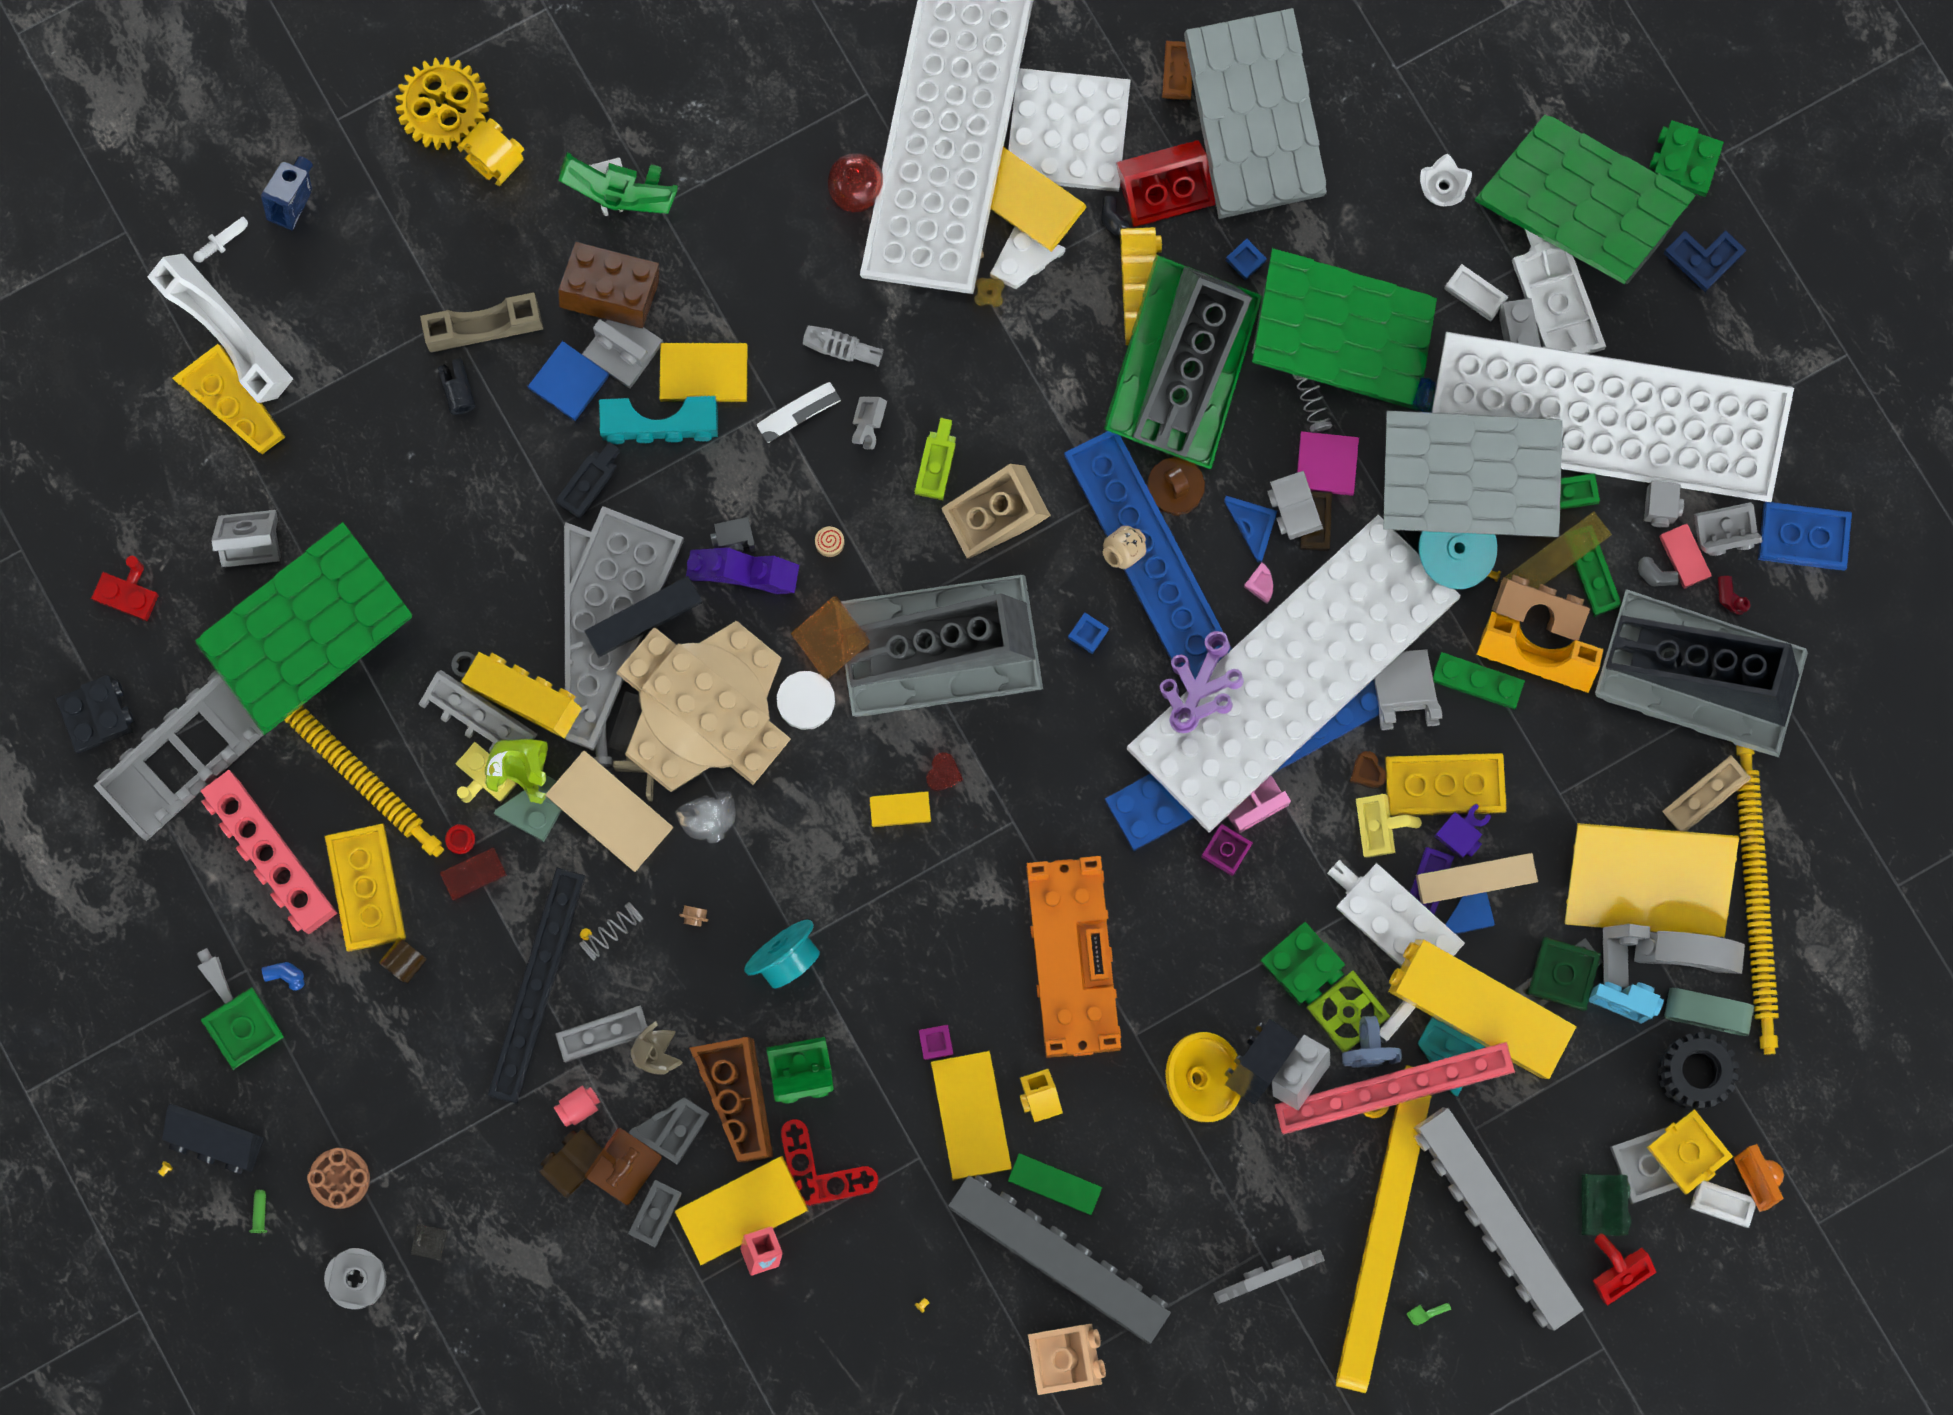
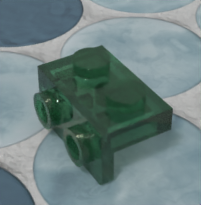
M1582 1175V1235H1628V1229L1631 1226V1216L1628 1212V1199L1631 1194V1187L1627 1175Z

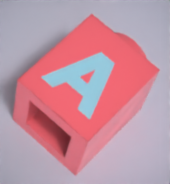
M772 1226L746 1234L743 1237L740 1250L751 1276L779 1267L783 1252Z

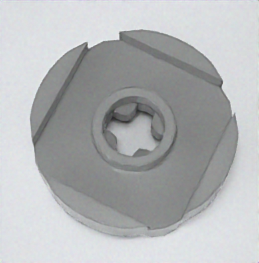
M359 1248L345 1250L329 1262L324 1276L325 1287L331 1298L341 1307L363 1309L371 1306L382 1295L386 1286L384 1264L370 1251ZM355 1270H359L360 1276L364 1277L363 1283H358L357 1287L353 1288L352 1282L348 1281V1275H354Z

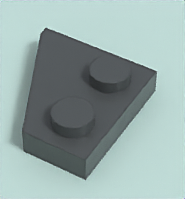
M682 1098L666 1110L657 1113L651 1119L632 1128L629 1134L678 1165L710 1114L686 1098Z

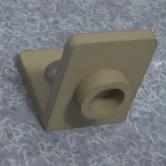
M626 758V761H613V767L616 772L647 773L630 758ZM647 773L646 797L648 801H653L654 778Z

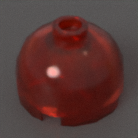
M849 153L840 157L832 165L828 175V191L830 196L841 209L849 212L868 210V207L875 204L876 197L880 194L883 186V173L879 164L870 156L862 153Z

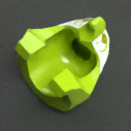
M533 739L501 740L496 742L485 766V784L487 788L497 792L498 786L502 785L508 778L523 787L530 802L542 804L546 793L540 792L538 785L543 786L546 781V773L542 771L548 751L547 742Z

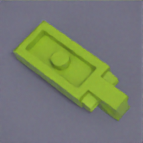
M940 418L937 433L930 431V435L927 437L915 495L942 501L944 499L956 446V437L950 436L952 420Z

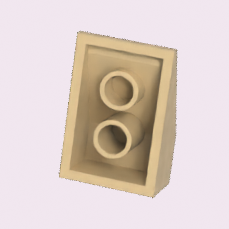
M1017 464L1007 465L941 508L966 558H971L1005 542L1051 516L1026 467Z

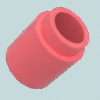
M582 1085L559 1100L560 1104L555 1106L554 1109L566 1127L571 1124L575 1126L599 1110L596 1105L600 1103V1100L591 1087L586 1090Z

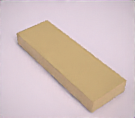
M1730 755L1662 812L1678 831L1687 832L1751 778L1733 756Z

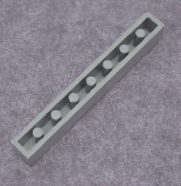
M1442 1107L1413 1127L1417 1132L1414 1138L1424 1152L1429 1150L1434 1158L1431 1161L1433 1167L1441 1177L1445 1175L1451 1183L1448 1189L1458 1202L1462 1200L1468 1208L1465 1214L1474 1227L1479 1225L1485 1235L1482 1237L1485 1245L1491 1252L1496 1250L1502 1259L1499 1265L1508 1277L1513 1276L1519 1284L1516 1290L1525 1302L1530 1301L1536 1311L1532 1314L1542 1328L1547 1326V1328L1555 1331L1582 1312L1584 1309L1449 1108Z

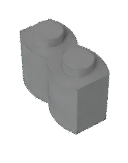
M1304 471L1270 482L1272 490L1267 492L1272 507H1279L1281 517L1276 519L1281 534L1287 533L1289 539L1292 540L1323 529Z

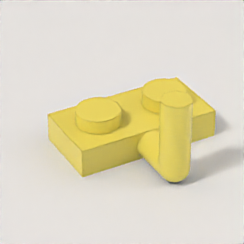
M476 742L471 745L456 763L462 771L473 779L467 788L464 786L458 788L457 795L463 802L468 803L484 788L502 803L518 783L507 778L502 785L498 786L497 792L488 789L485 784V766L490 754Z
M1386 794L1356 799L1363 855L1366 858L1395 853L1392 829L1400 827L1417 829L1422 824L1419 817L1411 815L1390 817L1388 796Z

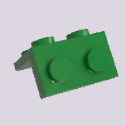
M825 1037L767 1047L773 1094L776 1102L793 1103L799 1098L807 1096L820 1098L834 1090Z

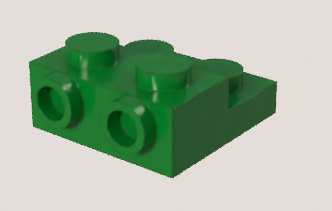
M1671 120L1668 127H1662L1658 138V143H1661L1662 146L1659 153L1654 152L1649 168L1653 169V172L1657 175L1658 173L1691 193L1706 197L1724 142L1699 134V129Z
M1306 922L1300 925L1260 960L1299 1006L1304 1001L1310 1005L1322 994L1319 990L1321 986L1326 982L1333 985L1344 975L1341 969L1345 966V963L1327 943H1324Z

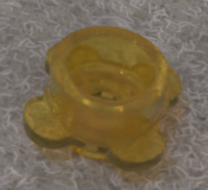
M978 279L976 282L978 288V295L975 296L976 304L979 306L984 304H992L994 307L1001 306L1003 303L1001 290L1004 289V282L1000 279ZM988 290L992 291L991 295L987 294Z

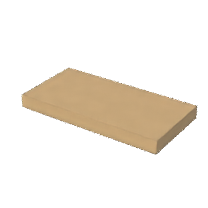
M586 751L579 755L546 793L548 799L633 872H636L674 828Z

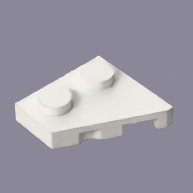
M1014 227L990 273V277L1017 289L1027 282L1029 277L1045 269L1047 264L1057 257L1063 256L1065 248L1057 245L1050 252L1021 230Z

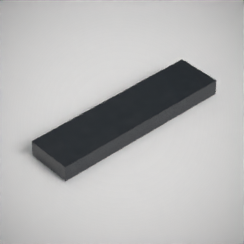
M686 576L584 630L598 658L651 631L654 627L656 628L702 604V600L690 578Z

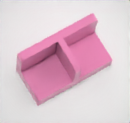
M1269 776L1227 817L1237 834H1240L1289 806L1291 800L1285 791L1281 792L1274 778Z

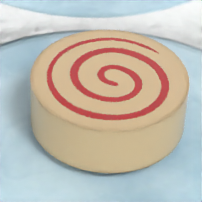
M831 526L824 527L816 534L815 545L818 552L823 556L834 557L843 550L844 537L839 529Z

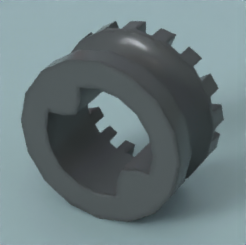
M460 652L452 659V670L461 679L464 678L466 673L459 671V662L463 658L472 660L470 662L471 665L475 656L470 652Z

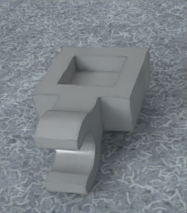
M859 397L852 423L857 426L853 434L852 443L863 444L864 449H874L876 445L874 428H880L887 404L886 400L881 397Z

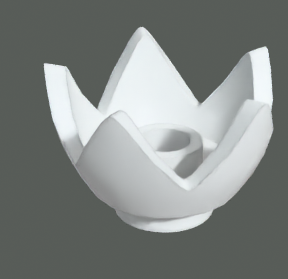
M1445 154L1432 167H1425L1421 170L1420 182L1423 193L1435 205H1455L1465 198V192L1471 182L1472 172L1457 168L1451 156ZM1439 183H1446L1449 189L1441 190Z

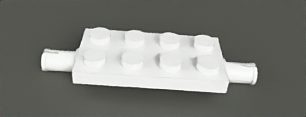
M1525 229L1531 248L1526 254L1514 257L1512 263L1525 299L1532 298L1542 346L1584 354H1592L1604 350L1606 345L1573 255Z
M1341 860L1327 873L1347 890V896L1336 908L1400 966L1405 961L1403 957L1405 949L1410 942H1415L1416 939H1424L1452 956L1465 944L1377 863L1364 877L1360 876L1358 878Z

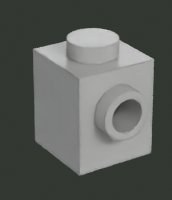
M1651 481L1646 490L1644 521L1652 522L1651 525L1655 527H1669V524H1673L1678 516H1682L1684 499H1680L1681 484Z

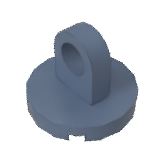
M1362 1016L1360 1020L1361 1049L1342 1053V1065L1345 1067L1352 1066V1068L1378 1067L1383 1065L1382 1062L1384 1060H1389V1064L1391 1063L1392 1065L1400 1063L1402 1060L1400 1048H1381L1380 1028L1376 1016Z

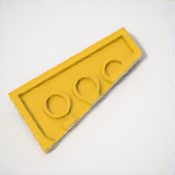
M215 345L172 378L259 453L264 454L285 438V435L264 405L257 403L239 382L238 373L233 361L221 345Z

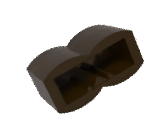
M583 1129L578 1133L575 1130L570 1132L562 1141L564 1147L557 1154L551 1152L540 1164L543 1167L540 1173L566 1199L587 1179L585 1174L603 1150Z

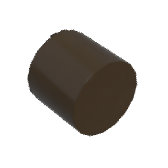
M399 937L379 961V964L402 982L405 981L408 984L427 958Z

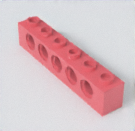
M230 770L226 771L201 790L205 797L201 802L211 815L218 814L222 820L218 824L228 838L235 837L240 844L236 847L237 851L246 862L250 859L257 867L253 870L254 874L263 885L267 882L274 890L270 894L280 908L286 906L292 914L288 917V920L298 932L303 929L304 932L310 934L337 914L336 910L234 773ZM231 801H238V810L234 814H226V805ZM248 824H255V834L245 838L243 836L244 827ZM272 847L273 856L267 861H261L260 852L262 849ZM283 870H289L291 874L290 880L285 884H278V874ZM301 893L307 894V904L304 907L296 908L294 905L296 896Z

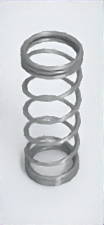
M1293 374L1294 379L1302 380L1297 384V388L1299 390H1306L1302 393L1300 399L1310 401L1303 409L1307 412H1313L1307 418L1308 422L1314 423L1310 426V431L1312 433H1319L1332 427V422L1329 421L1330 418L1320 421L1309 420L1312 415L1326 410L1327 407L1317 410L1305 409L1310 403L1323 399V396L1314 399L1302 398L1304 394L1319 388L1320 385L1311 388H1299V385L1308 378Z
M630 902L626 903L625 908L634 922L621 912H616L625 930L612 920L607 919V923L615 938L602 927H598V931L606 946L589 934L588 937L597 954L584 940L579 943L592 960H595L600 954L591 937L606 949H609V945L601 930L613 940L618 941V937L610 922L622 932L627 933V929L619 914L635 926L637 925L635 918L639 922L643 920V917Z

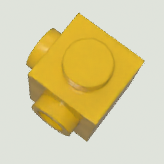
M1049 1069L1020 1078L1024 1094L1019 1097L1024 1112L1030 1111L1034 1122L1063 1113Z

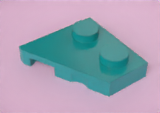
M1433 1017L1430 1018L1417 1043L1430 1063L1485 1047ZM1463 1087L1452 1089L1450 1092L1458 1097Z

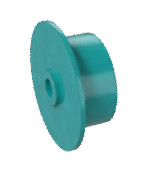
M1422 531L1419 539V557L1424 570L1436 583L1451 589H1465L1477 585L1491 572L1497 557V539L1494 534Z
M803 920L778 933L750 958L745 966V973L747 975L761 973L772 988L782 987L801 976L816 961L820 954V951L808 937L813 929V922L811 920Z

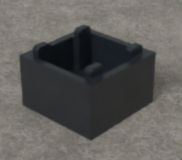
M1271 1019L1268 1020L1266 1025L1261 1022L1258 1024L1256 1030L1260 1032L1256 1038L1253 1036L1249 1037L1247 1043L1251 1045L1244 1057L1238 1055L1235 1058L1234 1063L1238 1065L1235 1070L1228 1068L1225 1076L1229 1078L1225 1085L1254 1105L1270 1085L1300 1040Z

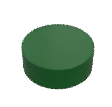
M651 164L645 184L658 185L662 171L661 167Z

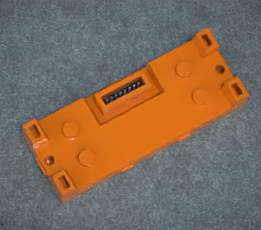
M1101 856L1083 857L1080 860H1057L1048 863V861L1027 863L1026 869L1032 926L1030 927L1031 937L1034 938L1038 975L1037 995L1040 997L1046 1058L1071 1055L1084 1056L1093 1055V1053L1120 1051L1121 1031L1120 1026H1118L1115 1001L1117 994L1113 985L1111 967L1113 958L1112 948L1109 947L1108 910L1105 907L1104 872L1102 871Z

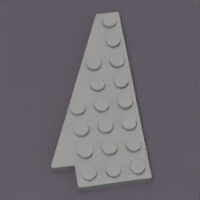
M602 506L591 532L567 522L564 526L565 690L576 696L574 702L582 708L565 738L567 741L590 750H594L624 681L616 672L639 646L643 635L598 658L584 630L662 590L684 542V538Z

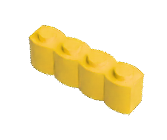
M1155 227L1126 228L1120 231L1126 345L1130 343L1132 330L1157 253H1162L1161 235H1156Z

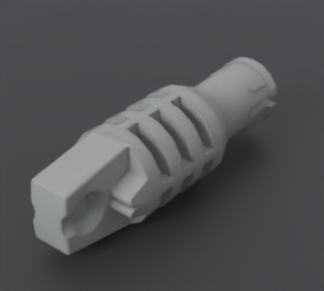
M808 326L803 338V345L822 354H828L848 362L856 359L876 365L877 367L880 365L884 351L882 348L860 343V339H857L855 336L852 337L849 334H843L828 328Z

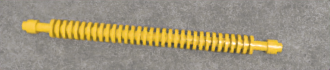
M301 706L284 719L288 724L290 723L293 729L296 728L295 731L298 734L301 733L300 736L306 739L307 743L312 744L311 746L317 749L320 755L323 754L322 757L325 760L328 759L327 762L333 765L336 770L339 769L338 772L344 775L347 781L350 780L349 783L352 786L355 785L358 791L361 790L360 793L363 796L366 795L365 798L371 801L374 807L377 806V809L382 811L385 817L388 816L387 819L390 822L394 821L393 825L395 827L399 826L398 830L404 832L407 838L413 835L423 844L422 848L429 855L433 854L435 857H438L444 851V848L441 846L442 842L434 835L430 836L421 827L423 820L421 818L417 819L418 815L412 813L409 807L406 808L407 805L404 802L401 803L402 800L396 797L394 792H390L391 790L385 787L382 781L379 782L380 779L377 776L374 777V773L369 771L366 766H363V763L358 761L355 755L352 756L353 753L350 750L347 751V748L339 740H336V737L331 735L328 729L325 730L326 728L322 724L320 725V722L312 714L309 715L310 712Z
M1736 745L1737 756H1740V765L1751 778L1737 790V793H1742L1737 795V800H1741L1738 802V807L1744 808L1738 810V815H1744L1739 817V822L1745 823L1739 825L1740 830H1746L1740 832V837L1746 838L1741 840V845H1747L1741 848V852L1748 853L1742 855V860L1747 861L1742 863L1743 868H1749L1743 870V875L1749 876L1744 877V883H1750L1744 885V890L1751 891L1745 893V898H1751L1745 901L1746 905L1752 906L1746 908V913H1752L1747 915V920L1753 921L1747 923V928H1754V930L1748 931L1749 936H1754L1748 939L1749 943L1755 944L1749 946V951H1755V953H1750V958L1756 959L1750 961V965L1757 966V968L1751 969L1752 974H1757L1751 977L1752 981L1758 982L1752 984V989L1759 990L1753 991V996L1759 997L1753 999V1003L1760 1004V1006L1754 1007V1012H1760V1014H1755L1754 1016L1756 1020H1761L1762 1036L1759 1037L1760 1049H1763L1764 1055L1776 1054L1775 1048H1778V1037L1774 1035L1773 1019L1779 1018V1013L1772 1012L1778 1010V1005H1772L1777 1003L1778 999L1771 997L1777 995V990H1771V988H1776V982H1770L1776 980V975H1769V973L1775 972V967H1769V965H1774L1775 962L1773 959H1768L1774 957V952H1768V950L1773 949V944H1767L1773 942V937L1766 936L1772 934V929H1766L1772 926L1771 922L1765 921L1771 919V914H1765V912H1770V906H1764L1770 904V900L1763 898L1769 896V891H1763L1768 889V884L1762 883L1768 881V876H1761L1767 874V869L1761 868L1767 866V863L1761 860L1766 858V854L1760 853L1765 851V846L1760 845L1765 843V839L1758 838L1764 836V831L1759 830L1764 828L1763 823H1757L1763 821V816L1757 815L1762 814V808H1756L1762 806V801L1756 800L1761 798V793H1755L1761 790L1759 785H1755L1760 783V778H1754L1759 776V771L1753 770L1752 755L1755 754L1754 750Z

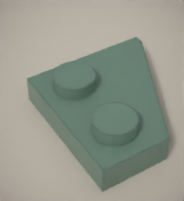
M546 775V781L543 786L538 785L539 791L547 793L557 781ZM524 790L497 808L494 815L544 842L562 810L546 796L542 804L530 802Z

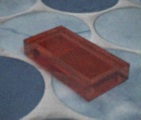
M494 847L440 872L452 900H456L507 875Z

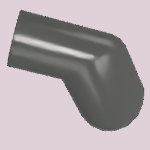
M1643 557L1639 560L1638 572L1650 586L1678 585L1677 571L1662 572L1651 557Z

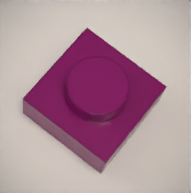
M948 1025L919 1030L924 1060L953 1055Z

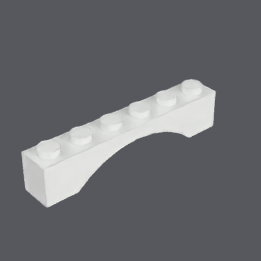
M184 254L163 257L148 275L149 280L165 298L193 315L218 339L233 361L238 373L239 382L257 403L278 399L293 380L290 374Z

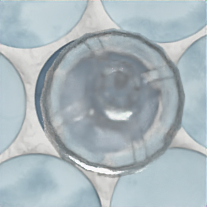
M730 791L716 792L718 798L715 799L705 795L679 807L680 810H676L675 813L683 831L694 839H707L708 843H715L724 839V832L731 829L736 819V806Z

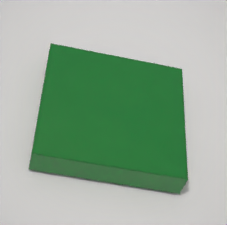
M253 987L201 1019L233 1070L285 1037Z

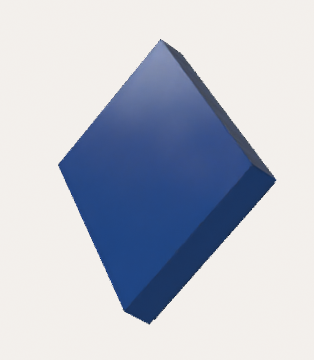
M1765 501L1763 503L1760 532L1762 542L1759 543L1758 560L1845 571L1848 563L1852 512Z

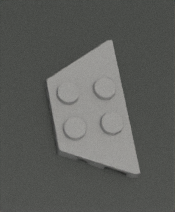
M1321 1250L1293 1261L1289 1255L1272 1262L1273 1269L1264 1272L1263 1267H1259L1243 1274L1245 1277L1244 1281L1213 1294L1217 1303L1220 1304L1325 1260Z

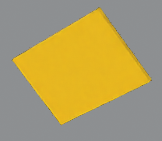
M1577 823L1568 899L1566 900L1565 925L1603 928L1635 924L1649 926L1652 932L1674 931L1725 937L1739 837Z

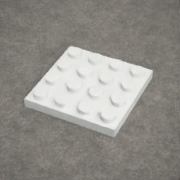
M1019 68L1008 150L1059 186L1119 192L1120 178L1116 162L1122 161L1130 79Z

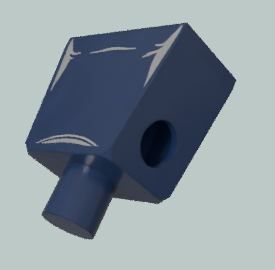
M298 156L293 165L282 162L261 194L268 221L293 231L312 191L309 172L313 166L311 161Z

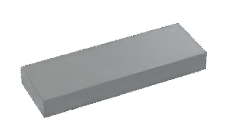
M640 1005L556 1033V1038L563 1060L566 1063L635 1040L647 1027V1023Z

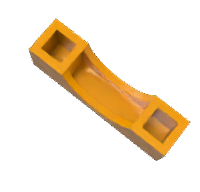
M1491 612L1481 637L1477 655L1589 693L1599 670L1604 649L1577 640L1560 649L1542 648L1533 644L1524 636L1520 627V621Z

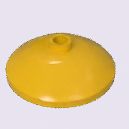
M1209 1032L1190 1034L1181 1039L1169 1055L1166 1065V1084L1169 1095L1178 1110L1194 1121L1214 1122L1221 1120L1235 1109L1241 1098L1238 1093L1225 1085L1229 1079L1225 1076L1228 1068L1235 1070L1238 1066L1234 1063L1238 1055L1224 1038Z

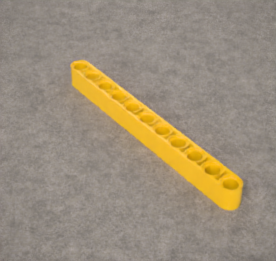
M1406 1065L1405 1069L1412 1068V1066ZM1431 1095L1396 1104L1336 1378L1337 1387L1366 1393L1369 1385L1420 1146L1414 1138L1417 1132L1413 1127L1427 1118Z

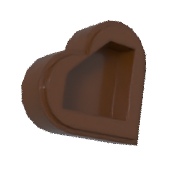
M1364 751L1358 755L1350 778L1351 783L1374 789L1384 784L1386 772L1378 765V758L1373 752Z

